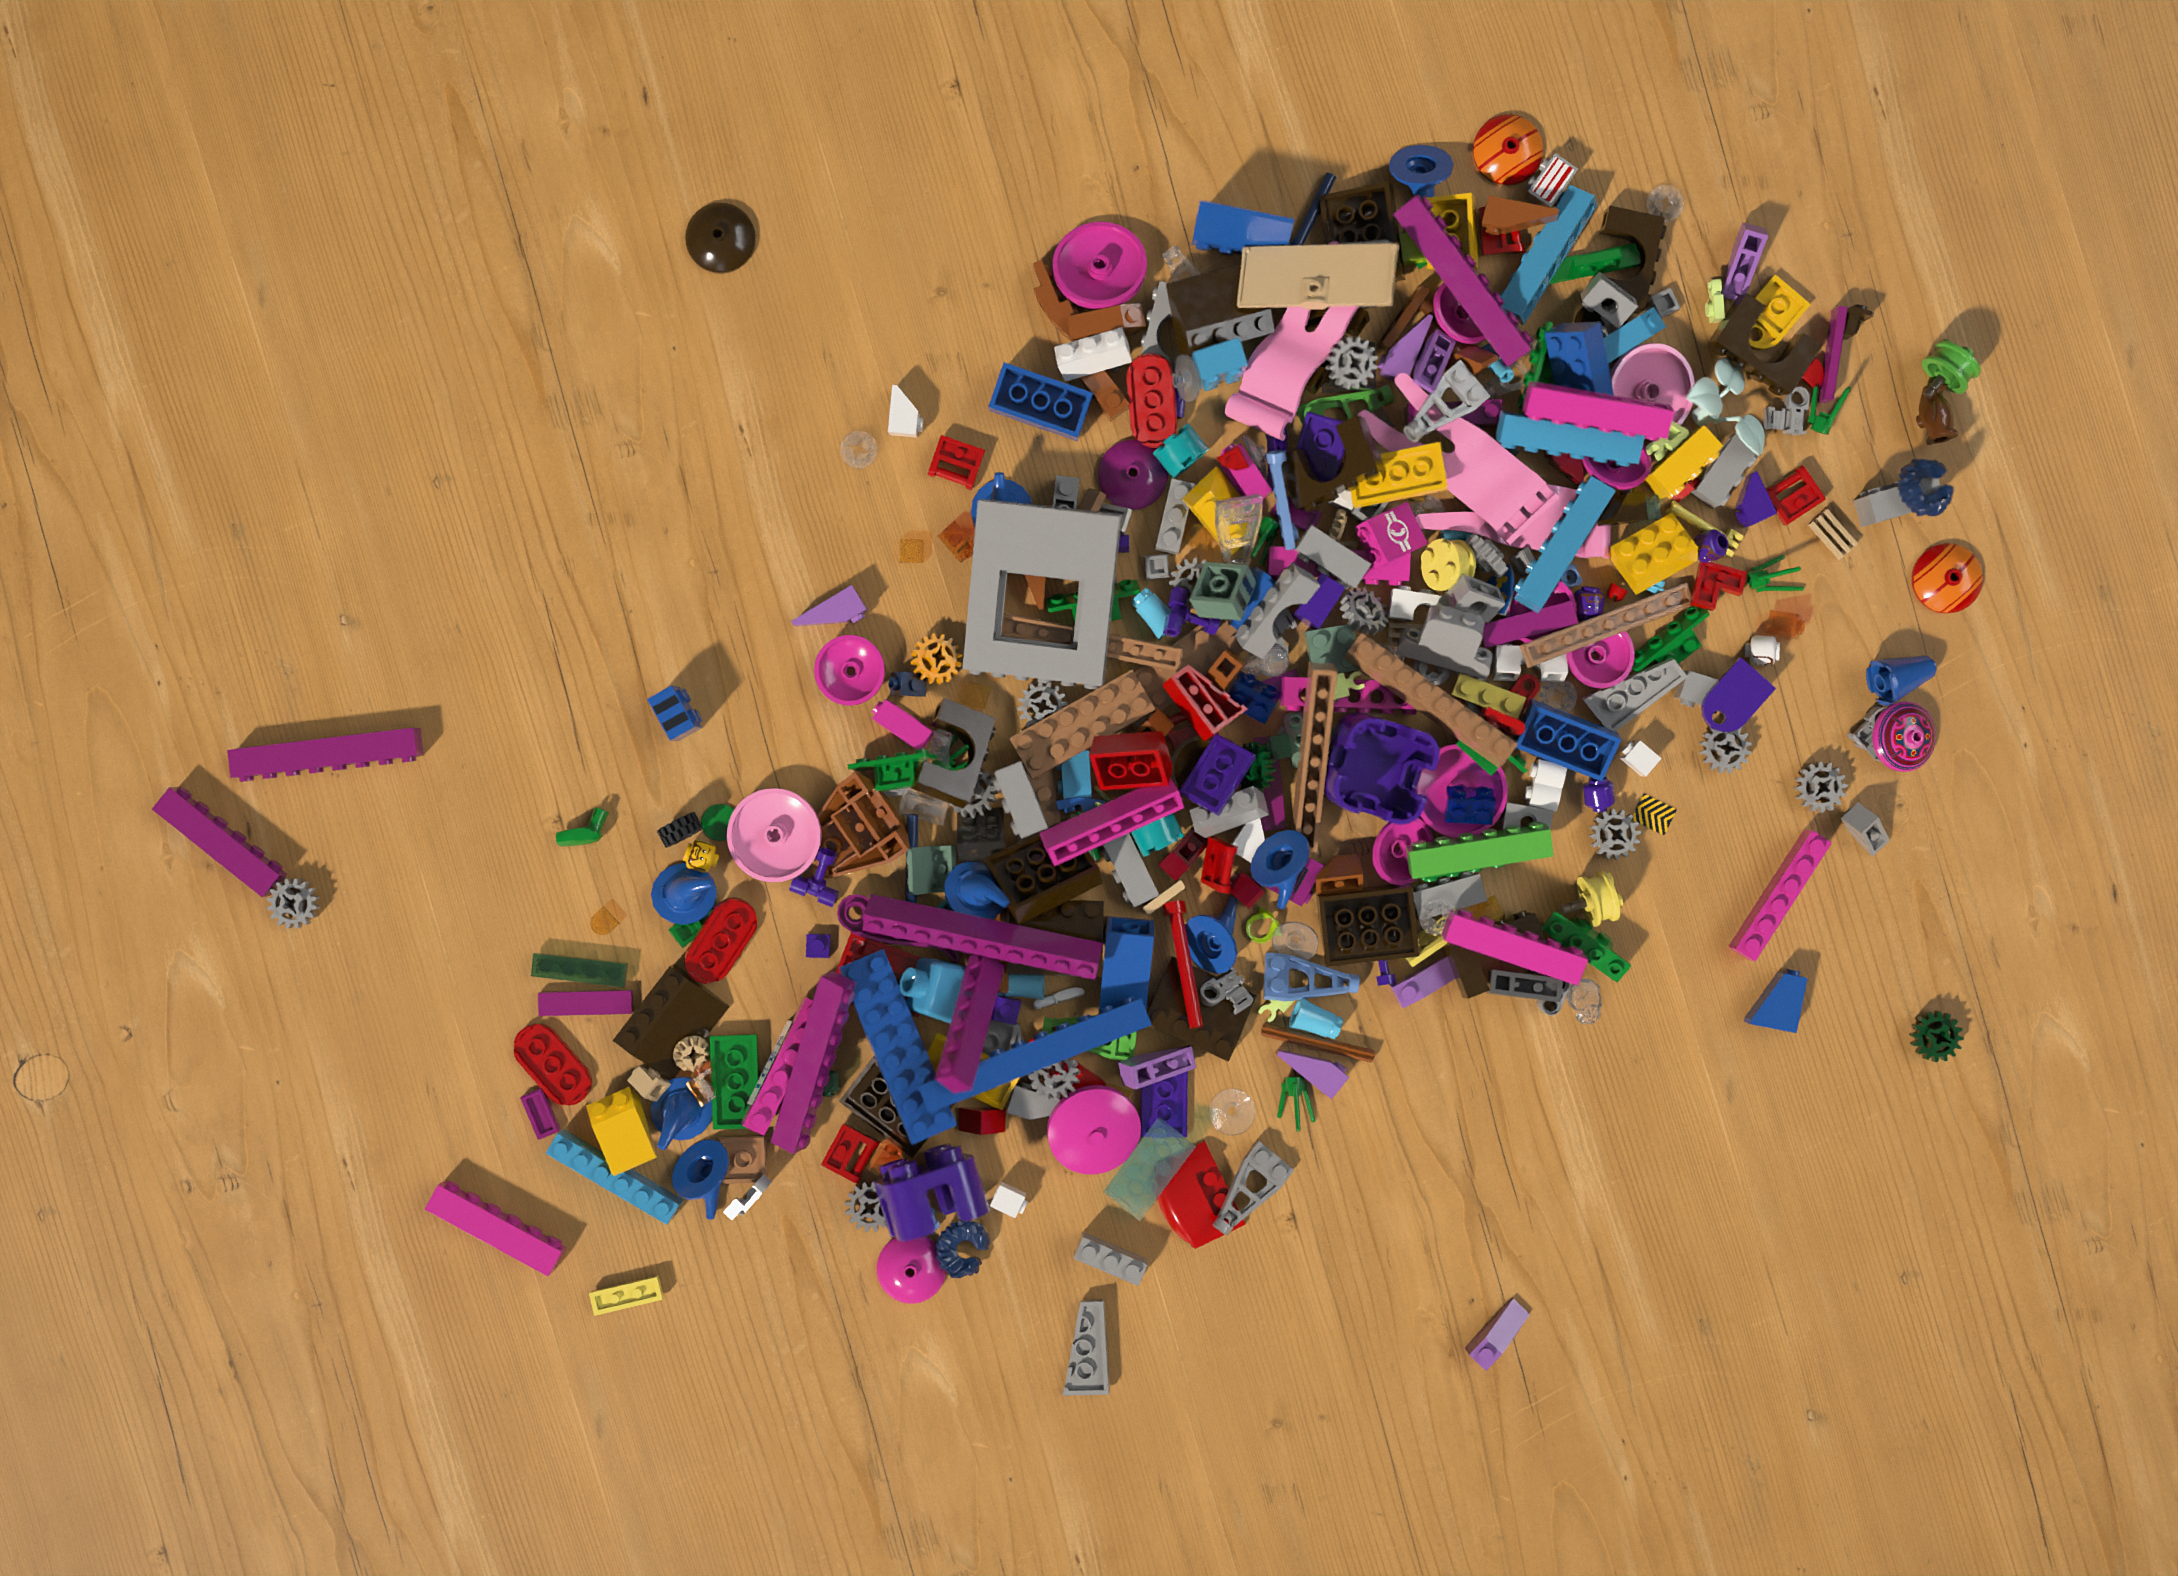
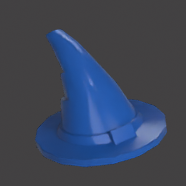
M1415 145L1398 150L1390 159L1389 169L1391 175L1396 180L1409 186L1414 197L1420 195L1422 198L1424 196L1429 198L1434 197L1436 184L1445 181L1451 175L1453 161L1451 156L1442 149L1434 146Z
M997 472L994 474V481H990L981 487L972 501L971 516L973 524L976 527L978 500L982 498L1032 504L1031 497L1024 487L1014 481L1005 480L1004 473Z
M1286 830L1277 832L1267 838L1257 848L1252 857L1250 869L1253 878L1262 886H1277L1279 888L1277 907L1280 909H1284L1288 903L1298 873L1304 868L1309 858L1310 847L1307 838L1298 831Z
M967 861L959 864L947 875L944 884L945 899L950 909L954 912L993 920L1010 903L1009 899L994 882L987 866L981 862Z
M686 863L672 865L662 871L654 881L651 891L653 907L658 914L671 923L681 925L698 922L707 916L714 907L717 896L715 881L710 874L689 869Z
M1234 896L1229 897L1225 908L1217 918L1200 914L1193 916L1185 924L1191 959L1207 972L1216 974L1227 972L1236 962L1237 947L1232 935L1238 899Z
M685 1076L668 1080L671 1085L658 1101L651 1102V1118L658 1131L661 1132L657 1144L659 1149L666 1150L673 1139L679 1141L692 1139L703 1133L712 1119V1096L707 1087L697 1079Z
M715 1140L700 1141L690 1146L680 1156L672 1175L673 1188L680 1197L688 1200L701 1198L705 1200L706 1219L709 1220L715 1218L721 1182L727 1174L730 1162L726 1148Z

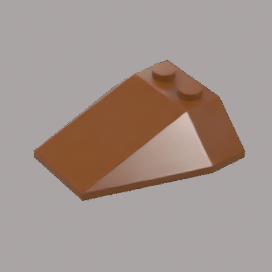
M858 771L837 785L817 815L822 830L820 848L831 849L837 854L834 864L827 867L824 876L826 879L890 863L910 848L906 824L883 791H875V783ZM815 859L814 862H815L816 865L818 866V865H819V861H818L817 859Z

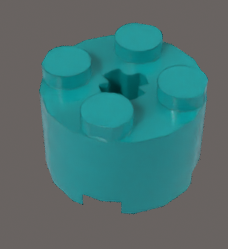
M1189 423L1178 431L1180 435L1172 434L1163 442L1166 446L1161 445L1153 452L1158 461L1173 478L1190 468V465L1197 459L1199 460L1209 450L1205 442Z
M1173 813L1131 832L1143 857L1184 837Z

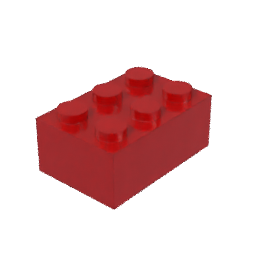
M1163 731L1094 736L1089 756L1100 790L1169 786L1173 765Z

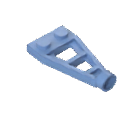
M1275 450L1266 453L1267 462L1270 464L1281 540L1285 549L1291 550L1296 549L1295 541H1299L1297 528L1294 526V522L1291 523L1281 469L1282 462L1286 461L1285 450Z
M1268 952L1265 954L1263 999L1287 1002L1301 1000V998L1308 999L1347 992H1358L1359 975L1343 973L1289 954ZM1296 969L1306 973L1308 985L1301 988H1291L1289 986V970ZM1320 974L1330 977L1331 986L1328 988H1316L1314 986V975Z

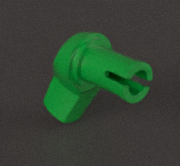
M595 807L587 826L557 832L556 843L560 847H571L598 842L603 836L601 830L609 812Z

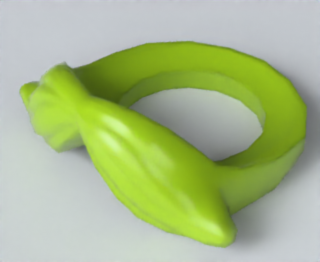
M1258 906V912L1252 915L1246 922V933L1256 943H1265L1275 935H1281L1279 922L1274 919L1270 911L1263 909L1261 906ZM1271 918L1273 922L1268 934L1262 938L1254 937L1250 931L1253 921Z

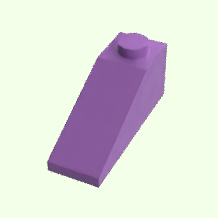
M1742 222L1733 245L1722 285L1721 295H1723V298L1735 301L1739 295L1747 293L1768 238L1765 228Z
M1429 314L1396 343L1386 355H1381L1377 368H1380L1379 376L1394 382L1398 374L1405 373L1410 376L1433 319L1432 315Z
M1436 329L1422 344L1415 363L1413 382L1428 392L1434 393L1456 340Z
M851 585L791 622L796 627L849 623L851 621L857 623L866 617L864 613L868 609L854 586Z
M1445 956L1397 980L1396 983L1389 986L1399 1005L1405 1008L1455 979L1448 957Z
M1190 1045L1137 1055L1118 1062L1122 1084L1133 1089H1139L1196 1068L1193 1049Z
M1277 1049L1275 1052L1277 1056L1330 1099L1336 1095L1349 1079L1348 1075L1345 1074L1347 1069L1338 1061L1333 1064L1327 1059Z
M1512 1297L1465 1347L1466 1351L1487 1371L1506 1350L1530 1316V1313Z

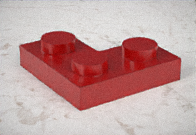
M1700 561L1690 605L1713 611L1716 608L1719 591L1736 596L1742 595L1747 572L1714 562L1703 563Z

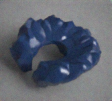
M1912 459L1911 463L1900 469L1901 473L1898 475L1900 479L1897 487L1899 496L1902 498V502L1906 503V507L1910 508L1912 513H1916V516H1938L1951 503L1954 487L1944 484L1934 494L1926 495L1922 491L1920 481L1924 477L1941 478L1946 475L1947 469L1943 463L1935 459Z
M959 1220L957 1223H951L950 1226H946L945 1231H941V1235L936 1243L938 1254L936 1258L939 1261V1266L947 1271L951 1278H962L966 1275L972 1276L979 1272V1266L982 1264L981 1259L976 1256L970 1258L960 1257L957 1253V1246L961 1241L968 1240L978 1250H988L990 1238L982 1224L974 1221Z

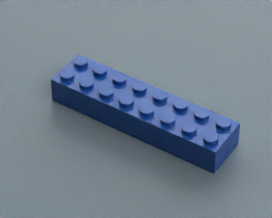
M884 949L840 967L839 972L842 976L856 982L854 989L855 997L852 1001L911 1145L956 1126V1121L949 1106L929 1114L927 1112L918 1086L923 1084L922 1079L932 1075L936 1077V1073Z

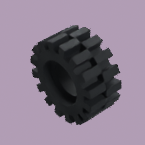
M691 812L657 830V833L665 848H668L698 833L703 829V826L696 813Z

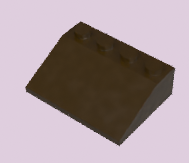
M1389 181L1319 196L1326 245L1332 241L1356 243L1388 240L1391 243H1398L1399 250L1396 261L1395 282L1406 280L1398 220L1394 216V213L1397 212L1394 189Z
M1241 264L1165 283L1179 354L1193 355V352L1239 338L1241 342L1275 332L1270 307L1238 308L1237 299Z
M1067 818L984 858V862L994 882L1009 899L1010 903L1007 907L1018 925L1102 884L1100 868L1089 851L1056 866L1051 861L1039 833L1067 821Z
M1410 884L1365 887L1363 890L1316 895L1326 967L1419 956L1413 887Z
M1068 900L1020 924V926L1103 943L1104 901ZM1009 911V923L1018 925ZM1103 945L1096 977H1102ZM1008 961V975L1075 976Z
M1172 956L1146 1012L1152 1024L1151 1026L1229 1062L1257 995L1247 991L1254 1000L1250 1006L1236 1015L1234 1014V1003L1230 999L1227 1000V996L1214 1006H1206L1199 1000L1204 1026L1190 1029L1177 958ZM1193 966L1199 998V992L1203 984L1212 978L1216 981L1220 978ZM1207 989L1204 991V995L1207 998L1213 999L1216 997V993L1213 990Z
M676 964L668 967L613 1041L635 1058L672 1079L682 1070L676 1065L673 1058V1052L678 1042L688 1036H699L705 1039L730 1006L701 983L693 980L689 974ZM692 1047V1050H691V1054L687 1055V1056H689L690 1058H691V1056L695 1053V1050H694L693 1047Z
M873 1056L839 1102L913 1158L929 1138L911 1145L875 1056ZM956 1103L949 1105L950 1109H952Z

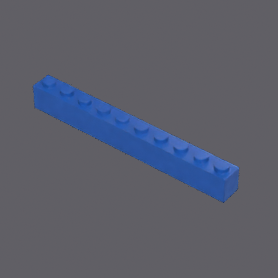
M1133 996L1121 1001L1122 1006L1113 1009L1112 1005L1100 1009V1015L1091 1018L1090 1014L1077 1018L1078 1023L1069 1026L1067 1022L1055 1027L1056 1032L1047 1035V1032L1044 1031L1034 1035V1041L1025 1044V1041L1021 1040L1011 1044L1012 1049L1004 1053L1002 1048L988 1053L990 1058L979 1061L972 1090L953 1093L938 1082L935 1075L922 1079L923 1084L918 1086L928 1114L1151 1026L1152 1024L1142 999L1135 1001Z

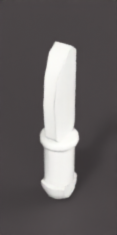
M1078 987L1068 988L1044 997V1000L1036 999L1033 1002V1006L1035 1009H1042L1046 1006L1058 1004V1002L1061 1003L1083 996L1085 991Z

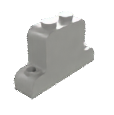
M1442 605L1430 607L1422 629H1403L1396 650L1397 655L1486 680L1490 673L1492 653L1488 649L1479 647L1484 630V619L1473 613Z

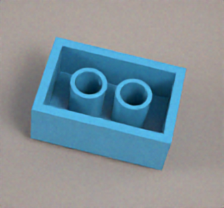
M1239 338L1193 352L1190 361L1198 390L1204 388L1205 392L1218 388V385L1225 381L1227 384L1240 381V377L1243 376L1248 366Z

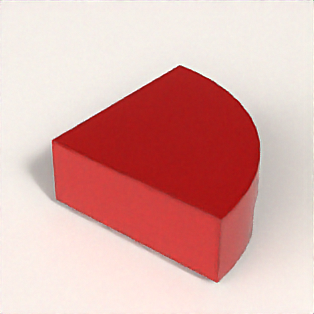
M1817 358L1811 362L1801 378L1812 390L1815 386L1819 389L1824 378L1822 364Z
M1239 446L1217 457L1218 461L1230 470L1239 471L1250 467Z
M1696 477L1685 484L1686 487L1672 498L1679 503L1697 487L1701 480Z

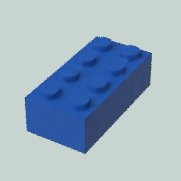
M1600 322L1561 323L1545 332L1554 384L1556 386L1614 395Z
M1004 362L988 408L990 412L1078 442L1093 399V393Z
M1534 699L1530 700L1521 720L1525 725V731L1521 735H1514L1513 741L1518 744L1516 746L1517 749L1599 781H1603L1622 740L1618 732Z

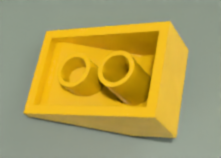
M630 1087L586 1105L592 1128L613 1176L657 1158L640 1096Z

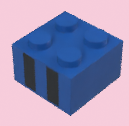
M671 685L647 699L670 741H680L703 728L700 724L703 721L697 709L693 710L689 704L691 698L685 688L681 689Z

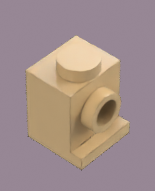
M643 1065L637 1066L627 1080L643 1098L657 1102L671 1085L669 1081L661 1079V1075L651 1067L647 1069Z

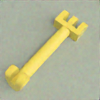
M1675 501L1671 502L1670 509H1667L1665 512L1666 515L1673 513L1675 517H1681L1703 532L1712 529L1718 530L1684 509L1682 505ZM1728 529L1726 534L1723 533L1728 539L1729 546L1737 549L1739 544L1732 539L1735 538L1742 541L1744 538L1743 535L1733 529ZM1727 549L1725 555L1733 557L1734 552Z

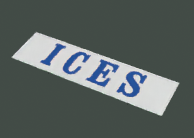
M793 1021L786 1022L747 1104H753Z

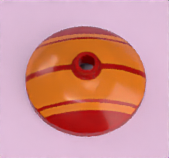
M1504 114L1488 120L1479 129L1473 142V159L1477 169L1486 179L1499 185L1510 186L1526 181L1538 169L1543 157V142L1540 133L1530 121L1518 115ZM1512 142L1515 148H1508L1507 143Z
M1944 543L1927 549L1919 556L1912 570L1911 582L1916 597L1925 607L1934 612L1949 614L1966 609L1977 599L1983 585V572L1978 559L1967 548L1957 544ZM1952 573L1956 575L1955 581H1952L1950 578Z

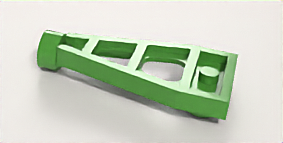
M1387 384L1375 390L1319 398L1299 406L1296 413L1303 427L1307 411L1324 415L1326 409L1340 407L1344 410L1347 420L1353 417L1348 407V403L1352 401L1365 400L1368 407L1367 411L1372 413L1381 406L1383 407L1395 402ZM1378 394H1380L1382 402L1378 400Z
M1044 1017L1042 1032L1046 1031L1047 1035L1056 1032V1030H1053V1027L1067 1022L1069 1026L1078 1023L1077 1018L1080 1017L1061 1019ZM1137 1031L1113 1040L1110 1044H1103L1088 1051L1114 1060L1123 1061L1134 1057Z

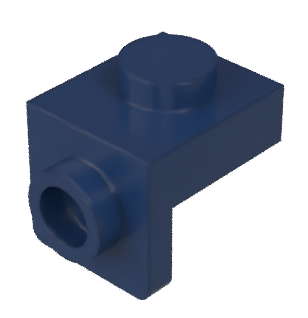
M892 672L888 683L890 695L926 697V677L920 680L921 673Z

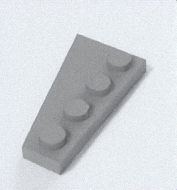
M1671 657L1626 677L1615 686L1599 689L1582 697V699L1605 728L1616 732L1685 680L1687 675Z
M1104 1299L1081 1300L1063 1396L1109 1395L1110 1393Z

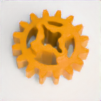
M932 633L930 640L924 636L921 639L922 643L917 642L915 644L917 650L911 652V655L916 657L911 661L912 665H917L914 673L921 672L920 680L927 677L928 684H932L936 680L937 684L941 685L943 679L949 682L952 679L951 676L955 677L958 674L955 668L962 666V663L957 661L962 657V654H956L959 646L951 645L952 638L945 641L944 634L936 638L935 633ZM934 645L932 650H924L927 646ZM936 653L937 660L940 661L937 665L935 662L936 659L933 657ZM941 668H949L946 672L938 674Z

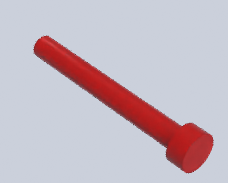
M1184 900L1163 904L1162 907L1164 917H1169L1189 1028L1203 1027L1183 915L1187 913L1186 903Z

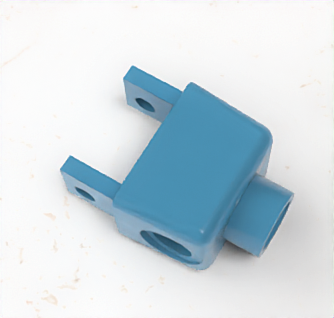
M920 958L916 969L908 968L905 970L900 981L901 993L908 996L906 1001L908 1009L951 1023L966 966L931 958Z

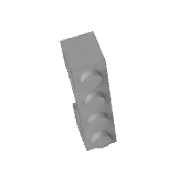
M1160 281L1159 286H1155L1153 290L1152 300H1155L1153 309H1149L1146 323H1149L1147 333H1143L1141 338L1142 354L1156 353L1162 355L1172 365L1173 359L1164 352L1160 342L1161 329L1165 322L1172 317L1165 284L1167 282Z
M1291 562L1287 569L1281 573L1280 578L1273 587L1267 591L1266 596L1259 605L1253 609L1246 622L1239 627L1234 637L1241 647L1263 659L1277 642L1273 635V623L1277 615L1290 605L1306 604L1320 587V584L1312 574Z

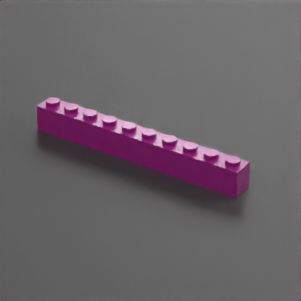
M874 894L870 895L863 920L864 931L1094 980L1103 945L1100 942Z

